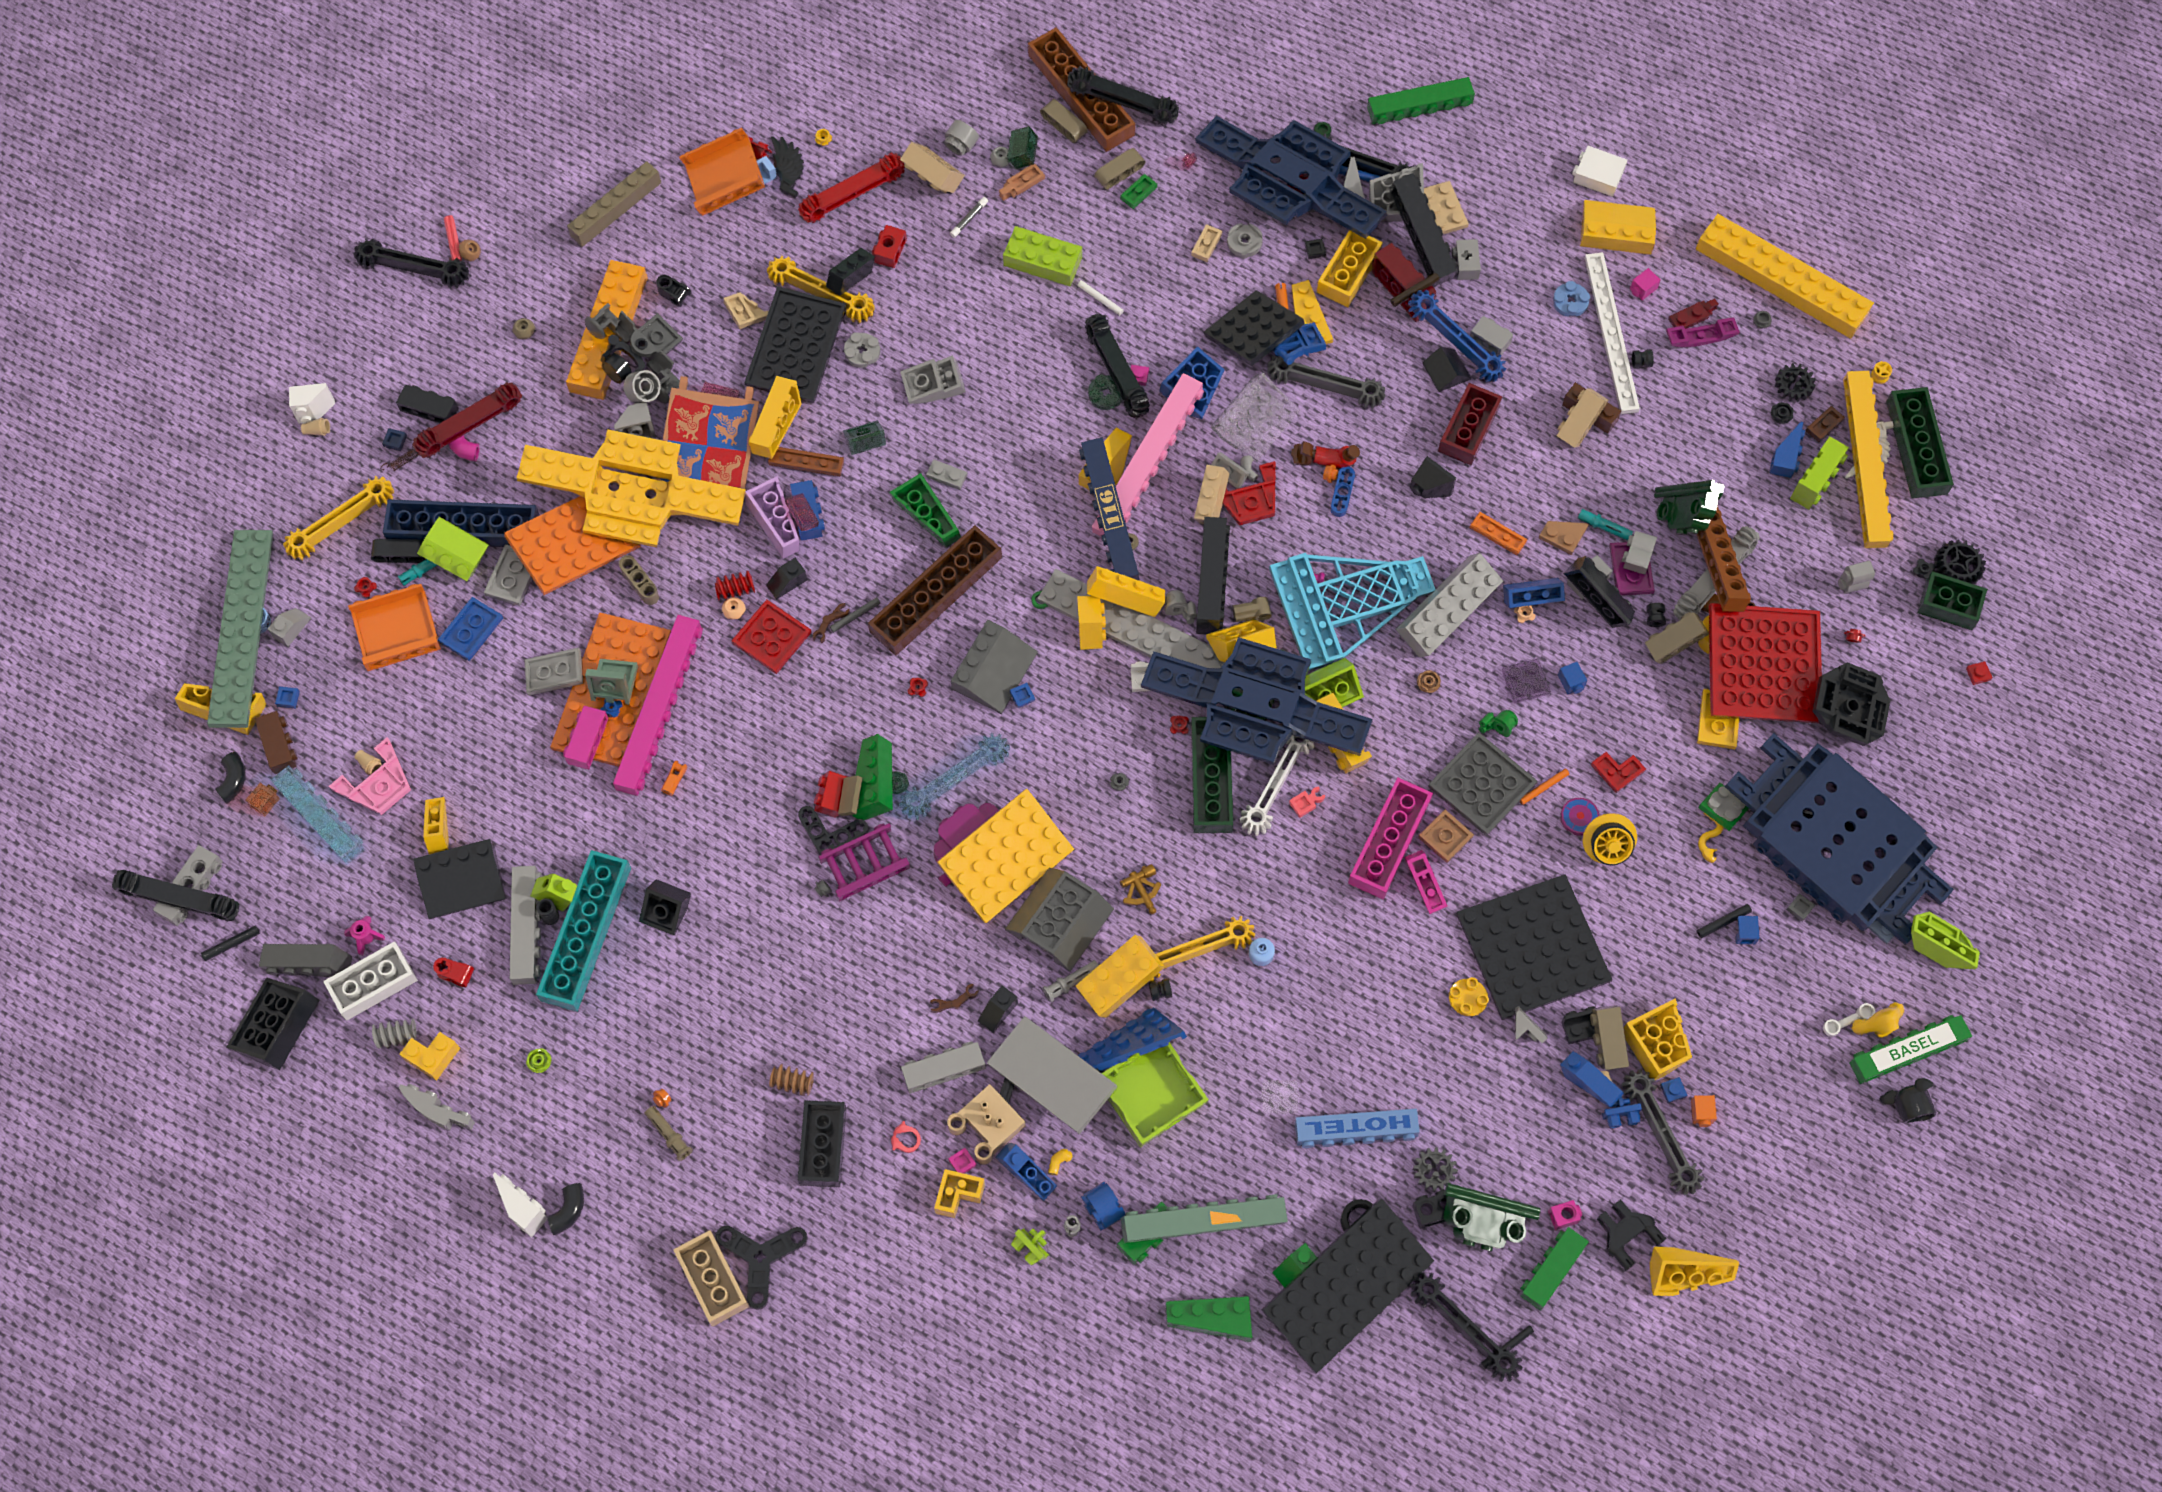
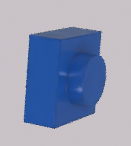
M1028 683L1010 690L1017 708L1035 701Z
M279 686L275 702L276 706L296 709L300 693L299 689Z
M1680 1077L1660 1084L1667 1103L1688 1096Z

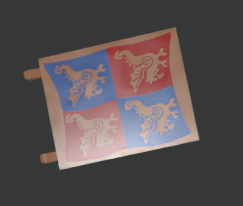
M681 376L679 389L671 388L663 441L681 444L677 461L678 475L745 489L751 456L749 438L755 429L759 401L752 400L753 387H746L745 399L687 390L688 377ZM656 477V480H663L665 482L670 481L668 479Z

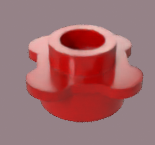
M363 577L358 580L354 590L355 592H360L364 598H368L370 593L377 588V584L371 582L368 577Z
M1850 629V631L1844 632V635H1847L1846 640L1854 643H1861L1862 638L1865 637V634H1862L1861 630Z
M911 678L908 694L924 697L928 681L921 678Z
M1179 715L1170 718L1172 723L1170 732L1172 734H1187L1189 732L1187 727L1188 717Z

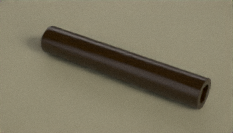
M1438 274L1430 275L1390 299L1393 307L1410 299L1413 294H1417V291H1423L1440 280Z

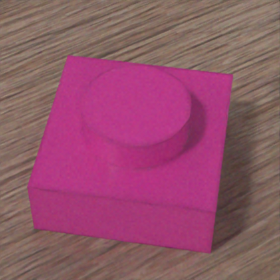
M1131 364V370L1139 385L1146 386L1149 367Z
M966 1148L948 1158L955 1171L965 1174L977 1166Z

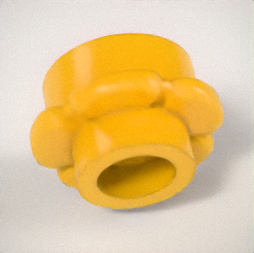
M820 129L816 132L815 142L817 144L826 146L831 142L832 136L828 130Z

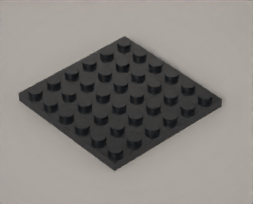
M1566 874L1457 911L1456 913L1501 1020L1515 1016V1008L1517 1006L1524 1012H1528L1610 983L1613 980Z

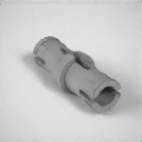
M1070 1215L1066 1218L1064 1229L1068 1236L1074 1237L1080 1230V1222L1075 1215Z

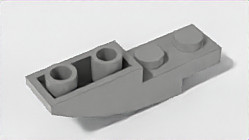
M400 1084L399 1089L404 1097L422 1116L432 1123L449 1131L453 1124L472 1130L475 1122L470 1118V1114L464 1111L459 1113L453 1112L451 1107L441 1104L437 1094L426 1090L424 1093L418 1091L419 1088L412 1084L407 1086Z

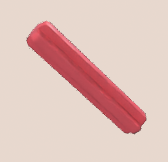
M452 215L445 216L444 223L451 258L453 261L456 258L462 261L454 218Z

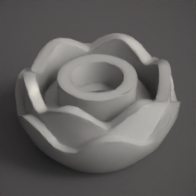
M1000 146L992 150L990 159L993 165L1005 167L1012 161V155L1006 147Z

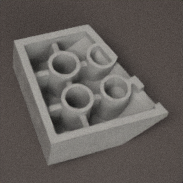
M1423 163L1409 169H1402L1394 174L1370 180L1369 201L1387 211V216L1382 221H1403L1389 191L1393 181L1414 173V176L1419 178L1421 182L1420 189L1424 193Z

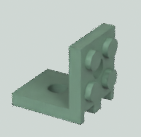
M600 659L597 670L587 669L585 677L591 701H595L596 697L606 698V702L614 703L615 699L625 700V704L629 705L638 670L637 662Z

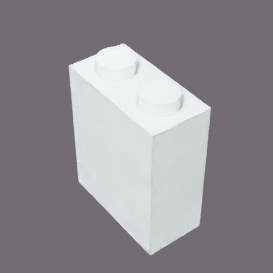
M1587 146L1586 151H1582L1578 159L1580 162L1579 166L1576 165L1572 175L1575 176L1573 183L1613 197L1628 160Z

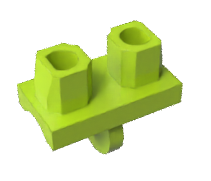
M1023 1228L1022 1230L1018 1229L1014 1233L1016 1237L1011 1245L1018 1252L1025 1246L1031 1250L1024 1257L1030 1265H1034L1049 1256L1042 1248L1047 1244L1043 1239L1046 1234L1044 1230L1038 1233L1033 1228L1028 1233Z

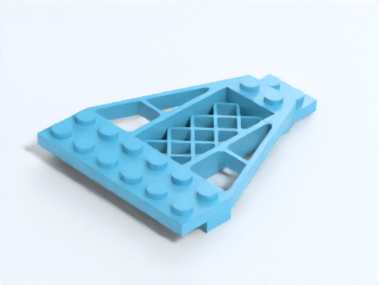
M1303 553L1269 566L1300 656L1311 659L1309 670L1329 665L1345 658L1418 597L1429 595L1435 590L1423 556L1409 561L1396 560L1387 562L1307 555ZM1309 561L1333 563L1338 578L1317 584ZM1339 564L1371 566L1372 568L1344 576ZM1379 573L1388 577L1386 584L1376 580ZM1376 574L1374 579L1369 577L1370 575ZM1361 578L1371 582L1368 590L1358 585ZM1357 579H1358V581H1357L1356 584L1353 583V582H1351V581H1353V580H1357ZM1344 583L1354 588L1351 595L1341 590ZM1373 584L1383 588L1380 596L1370 591ZM1326 589L1336 593L1333 600L1324 596ZM1356 589L1366 594L1363 601L1353 597ZM1385 590L1394 594L1392 602L1382 597ZM1338 595L1348 599L1345 606L1335 602ZM1368 595L1378 600L1375 607L1365 603ZM1324 601L1327 602V603H1329V604H1331V606H1330V608H1329L1328 611H1327V608H1326V606H1325ZM1350 601L1360 605L1357 612L1347 608ZM1380 601L1387 604L1386 606L1377 608ZM1333 606L1343 610L1340 617L1330 613ZM1362 606L1369 609V611L1360 613ZM1345 612L1352 615L1349 617L1342 618ZM1391 612L1389 617L1365 635L1360 620ZM1354 623L1361 639L1343 653L1334 628Z

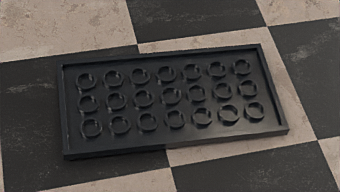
M1379 1198L1261 1310L1311 1370L1317 1374L1414 1281L1416 1276H1420L1434 1260L1386 1202Z

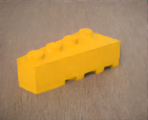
M776 376L753 434L749 438L752 454L770 459L775 455L802 405L797 381Z
M184 683L175 697V701L181 711L208 720L212 689L209 686ZM255 692V694H252L248 728L230 729L249 735L256 723L255 718L261 715L266 706L262 693Z

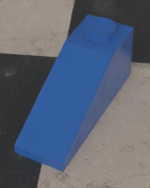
M1574 1051L1560 1064L1564 1077L1610 1108L1624 1094L1621 1089L1592 1063Z

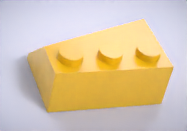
M1676 998L1627 1022L1623 1027L1626 1042L1645 1072L1650 1073L1649 1078H1655V1081L1668 1075L1692 1058L1688 1040L1681 1025V1015L1678 1014L1676 1007Z

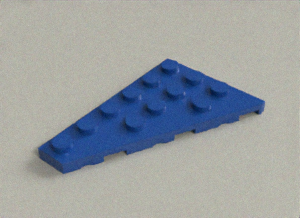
M1153 1007L1152 1009L1145 1010L1141 1016L1126 1023V1026L1113 1031L1109 1037L1103 1041L1096 1042L1092 1048L1077 1056L1093 1068H1098L1099 1071H1102L1118 1063L1128 1061L1131 1055L1139 1053L1140 1056L1169 1045L1170 1040L1181 1037L1183 1040L1187 1036L1183 1029Z

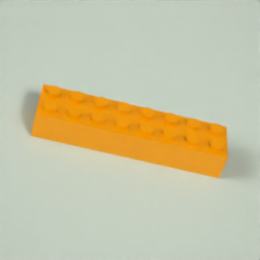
M610 260L590 317H595L599 310L609 303L611 305L609 310L617 318H619L620 312L623 311L633 321L648 279L645 267ZM608 327L604 329V339L595 338L585 328L566 380L570 393L601 400L605 399L611 379L604 372L600 359L602 354L606 352L609 343L608 337L615 335ZM617 350V351H615L614 353H617V354L620 355V354H621V351H620V350Z

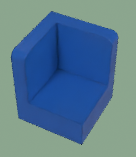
M1739 916L1738 933L1735 936L1736 944L1756 945L1760 939L1758 916Z

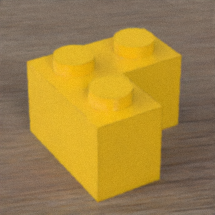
M1077 596L1080 650L1102 649L1103 641H1106V629H1102L1106 627L1105 616L1101 615L1105 614L1104 603H1100V598L1094 596Z
M439 1032L428 1048L411 1038L399 1055L406 1062L437 1081L460 1050V1047L455 1041Z
M945 1169L934 1207L935 1214L955 1218L960 1199L980 1204L985 1187L984 1178Z

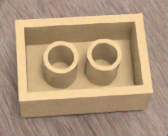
M912 141L900 159L905 163L904 167L912 172L914 170L918 173L917 176L931 182V187L947 193V191L954 193L965 176L926 146Z

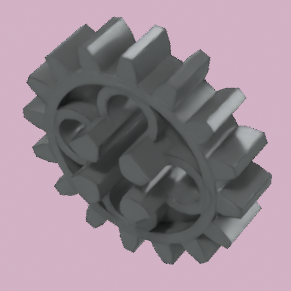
M1435 1147L1434 1152H1432L1430 1148H1427L1426 1154L1421 1151L1419 1154L1420 1158L1415 1159L1414 1162L1418 1165L1413 1166V1170L1417 1171L1414 1174V1178L1420 1179L1418 1185L1425 1184L1424 1190L1431 1187L1432 1192L1435 1193L1436 1188H1439L1440 1191L1444 1190L1446 1183L1455 1181L1456 1177L1452 1174H1457L1458 1169L1453 1168L1457 1162H1451L1453 1155L1446 1156L1445 1149L1442 1152H1438V1147ZM1426 1159L1431 1160L1432 1165H1431V1164H1426V1163H1425V1160H1426ZM1439 1161H1445L1446 1166L1442 1165L1438 1172H1433L1430 1179L1424 1177V1174L1430 1173L1432 1167L1436 1168ZM1439 1175H1444L1445 1180H1440Z

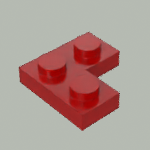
M1607 751L1591 763V766L1615 793L1646 771V768L1634 755L1618 765Z

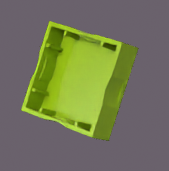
M1170 1042L1167 1046L1160 1047L1141 1056L1139 1053H1136L1129 1057L1128 1061L1118 1063L1102 1073L1117 1085L1116 1090L1108 1098V1101L1140 1148L1209 1101L1194 1077L1183 1066L1179 1055Z

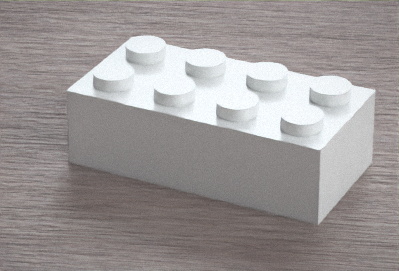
M394 941L323 982L340 1014L347 1021L418 980L401 949Z

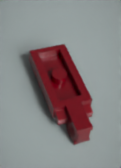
M1716 299L1706 303L1701 301L1669 316L1668 320L1673 327L1684 326L1687 329L1708 319L1713 314L1712 311L1717 309L1719 303Z

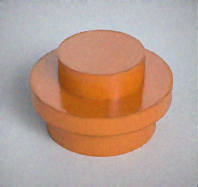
M1327 465L1323 473V479L1327 480L1328 483H1332L1333 480L1337 479L1338 470L1335 465Z
M664 1089L655 1090L653 1092L655 1104L658 1107H668L669 1102H671L669 1094Z

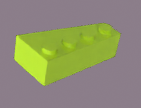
M1829 436L1817 457L1814 458L1810 467L1799 480L1790 499L1810 510L1813 504L1817 506L1822 498L1819 494L1821 491L1826 492L1831 484L1828 480L1830 477L1835 478L1840 470L1837 468L1839 463L1843 465L1849 456L1846 454L1849 447Z

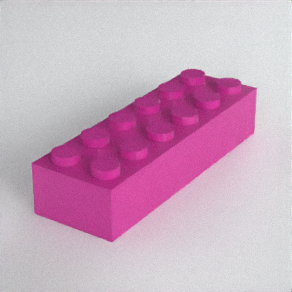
M1397 777L1351 872L1348 884L1384 900L1430 804L1432 792Z

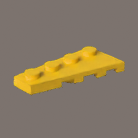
M1309 280L1292 284L1295 314L1302 317L1305 324L1315 322L1325 343H1332L1333 337Z

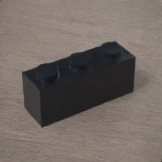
M863 248L858 249L829 270L826 287L841 296L871 274L875 256Z
M405 384L396 401L400 411L439 424L454 416L459 409L452 397H443L434 391H425L415 385L409 386Z

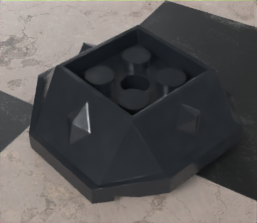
M1847 662L1819 677L1812 712L1817 716L1819 724L1824 726L1829 733L1865 746L1884 736L1890 699L1883 686L1881 675Z

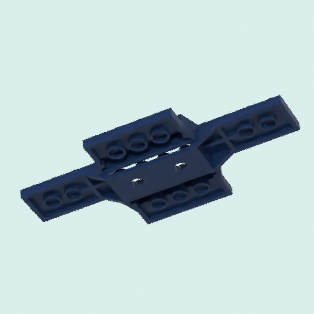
M1216 115L1195 138V143L1243 169L1240 177L1229 188V193L1285 225L1294 216L1298 218L1313 209L1366 239L1387 216L1386 210L1343 187L1337 180L1340 166L1349 158L1350 150L1294 119L1283 131L1269 139H1258ZM1272 158H1279L1280 162L1272 163L1270 160ZM1259 169L1265 170V171L1269 172L1270 174H1272L1273 177L1279 178V179L1283 180V181L1286 182L1289 186H1293V187L1299 189L1303 194L1297 192L1296 190L1290 188L1289 186L1283 184L1282 182H1280V181L1274 179L1273 177L1267 175L1266 173L1260 171ZM1306 173L1309 175L1307 179L1299 178L1300 174Z
M1240 637L1237 639L1231 656L1221 668H1206L1153 651L1141 683V688L1207 708V720L1200 737V742L1273 765L1279 750L1282 749L1292 735L1361 756L1373 722L1371 718L1319 703L1305 695V678L1311 664V659ZM1235 688H1240V689H1242V690H1243L1242 696H1240V697H1235V696H1233V695H1232L1233 689H1235ZM1276 699L1280 702L1278 708L1273 709L1268 705L1269 701ZM1219 703L1224 706L1235 708L1240 711H1244L1247 713L1257 715L1259 717H1264L1276 721L1278 723H1283L1284 727L1216 706V704Z

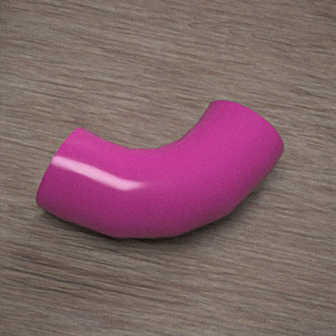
M463 435L448 444L449 448L457 456L469 461H477L479 455L478 443L469 442Z

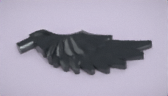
M771 136L775 149V154H772L776 174L780 178L779 189L785 195L796 198L799 192L794 190L793 187L803 174L804 166L802 164L804 161L801 159L802 154L799 153L798 147L794 149L793 142H790L788 147L783 137H780V144L774 136Z

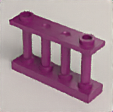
M884 823L879 824L873 831L833 850L829 848L821 852L819 856L820 863H828L839 885L838 890L835 891L839 902L910 869L907 858L902 859L898 857L887 833L891 832L890 823L886 825ZM878 837L881 838L892 860L891 865L881 866L869 841ZM863 845L874 868V873L867 876L863 874L852 852V849ZM844 853L856 875V881L850 884L845 882L834 859Z

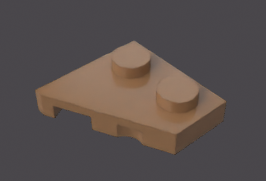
M1548 521L1540 533L1539 539L1572 555L1589 524Z

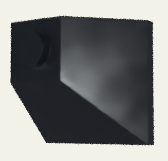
M1427 456L1413 476L1410 489L1415 495L1421 496L1424 499L1450 497L1453 493L1457 477Z

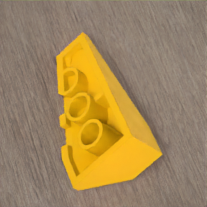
M1117 427L1104 441L1115 486L1123 474L1132 435ZM1083 468L1078 475L1079 485L1089 490L1088 483H1091L1090 477L1085 476Z

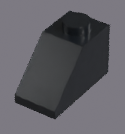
M795 557L780 566L766 586L777 600L806 582V571Z
M1002 985L987 1003L978 1022L994 1033L1017 1006L1018 997Z

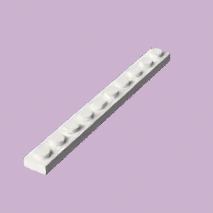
M1586 254L1584 259L1619 410H1621V414L1637 413L1640 409L1604 254Z

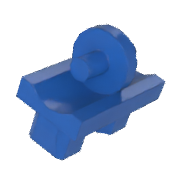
M1621 1096L1612 1106L1616 1108L1604 1110V1113H1602L1603 1120H1607L1610 1129L1622 1126L1620 1120L1622 1116H1626L1628 1126L1637 1125L1640 1123L1639 1112L1642 1110L1641 1103L1628 1105L1630 1104V1099H1623Z

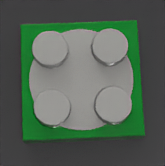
M1720 782L1698 807L1729 832L1749 810L1745 804Z

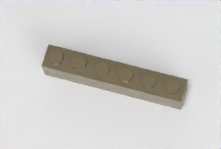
M646 161L569 223L567 227L570 236L581 247L586 245L661 184L659 171Z

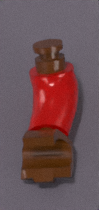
M1305 441L1302 444H1295L1291 452L1294 464L1310 465L1313 458V463L1323 466L1335 465L1338 469L1350 467L1360 455V450L1355 445L1337 449L1315 446L1314 449L1311 443Z

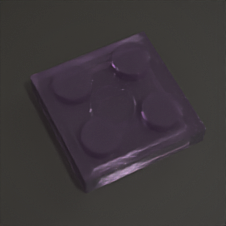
M1539 658L1502 668V673L1514 704L1551 693Z

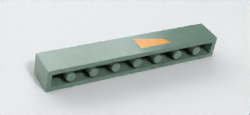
M1277 1194L1265 1196L1264 1200H1258V1197L1245 1198L1246 1202L1239 1203L1238 1199L1227 1200L1226 1204L1218 1205V1201L1206 1203L1205 1207H1198V1204L1186 1205V1209L1178 1210V1206L1167 1207L1166 1211L1158 1212V1209L1146 1210V1214H1138V1211L1126 1212V1216L1120 1218L1124 1243L1284 1224L1288 1222L1284 1197L1278 1198Z

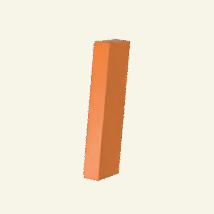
M1482 512L1478 513L1469 527L1515 555L1519 554L1528 540Z

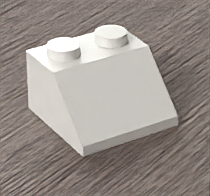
M326 383L289 387V407L299 424L321 418L335 404V400Z

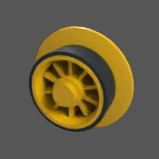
M1616 813L1603 814L1593 819L1586 827L1582 839L1583 847L1587 855L1594 861L1605 865H1619L1628 860L1632 855L1637 843V831L1634 824L1627 817Z

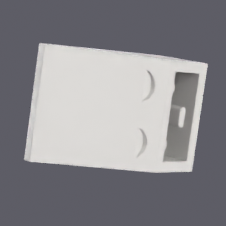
M494 1173L493 1177L509 1218L532 1238L547 1220L544 1214L546 1210L536 1200L532 1199L529 1201L531 1198L520 1187H516L504 1174L499 1176Z

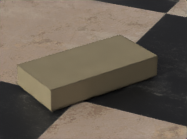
M857 775L844 778L838 811L839 815L848 816L857 813L862 777Z

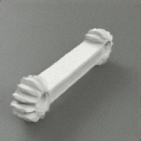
M1292 735L1286 742L1288 747L1256 806L1252 808L1250 805H1247L1246 810L1241 811L1242 817H1240L1239 821L1243 823V830L1248 829V835L1254 831L1257 837L1259 831L1265 834L1266 829L1271 828L1270 822H1272L1273 817L1267 815L1300 752L1308 755L1309 749H1314L1313 741L1302 738L1304 742L1299 743L1295 739L1301 737ZM1291 751H1295L1288 766L1283 770L1282 767ZM1270 789L1274 790L1265 808H1261ZM1258 817L1261 821L1254 822L1251 818Z

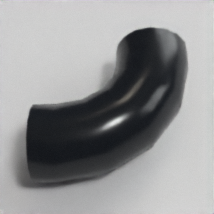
M231 752L221 760V765L226 771V777L221 785L215 788L226 804L239 794L246 780V768L237 752Z
M581 1183L564 1187L562 1189L564 1196L563 1206L558 1212L547 1216L553 1235L560 1234L572 1227L580 1217L584 1206V1192Z

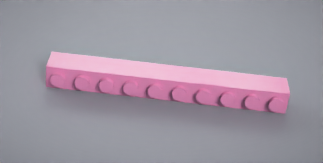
M1184 373L1116 485L1125 523L1131 517L1130 512L1132 508H1136L1139 504V496L1142 491L1145 492L1149 487L1150 482L1148 481L1151 476L1154 477L1159 469L1158 464L1160 461L1165 460L1168 454V447L1174 445L1177 439V432L1179 430L1182 431L1187 415L1193 413L1196 400H1200L1203 396L1202 382ZM1096 518L1092 525V531L1101 536L1104 534L1103 528L1099 529Z

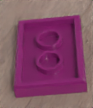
M1627 542L1610 543L1609 548L1614 582L1620 591L1619 594L1621 596L1654 594L1651 563L1649 562L1646 574L1623 568L1625 562H1622L1625 551L1629 552L1630 547L1627 546Z

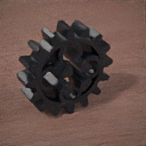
M1792 363L1790 368L1785 365L1783 369L1779 370L1775 378V387L1779 388L1777 393H1783L1782 398L1788 396L1789 401H1792L1793 398H1795L1796 402H1799L1800 398L1806 400L1807 396H1811L1816 386L1814 384L1816 378H1811L1813 372L1808 373V367L1802 369L1801 364L1795 367L1794 363ZM1797 376H1801L1800 380L1795 383L1793 390H1790L1789 388L1796 381Z

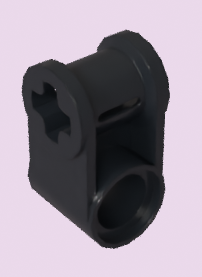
M660 275L656 280L658 293L678 307H681L684 299L692 293L685 284L676 281L669 275Z

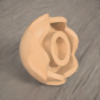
M736 597L725 600L722 605V612L727 619H739L746 610L744 602Z

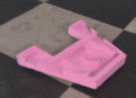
M385 738L374 748L385 763L356 788L343 775L329 785L332 791L380 815L384 814L411 791L388 738Z

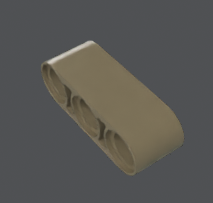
M1052 99L1040 110L1041 116L1072 143L1077 142L1088 132L1086 125L1056 99Z
M1131 148L1100 167L1094 176L1108 190L1140 170L1146 161L1135 148Z
M623 556L619 561L623 576L645 604H656L659 600V594L655 584L632 556ZM628 565H632L629 569L625 568ZM637 579H643L640 582H635ZM653 592L652 595L646 596L647 593Z

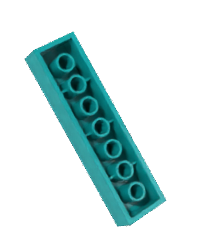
M593 850L590 851L536 993L541 1002L578 1012L631 870L628 860Z

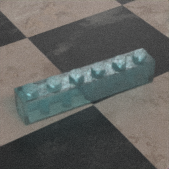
M288 765L273 777L271 782L346 865L349 864L365 850L361 845L363 840L357 834L352 835L349 832L351 827L345 821L340 822L338 820L340 815L333 807L328 809L326 806L328 802L321 794L317 796L314 793L316 789L309 781L305 783L302 780L304 776L297 768L293 770Z

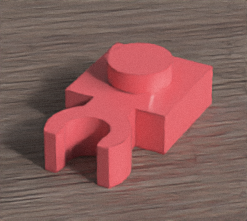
M1319 786L1313 788L1309 795L1304 791L1289 800V804L1299 818L1316 809L1315 802L1321 803L1324 801L1325 795L1321 797L1315 795L1320 790Z

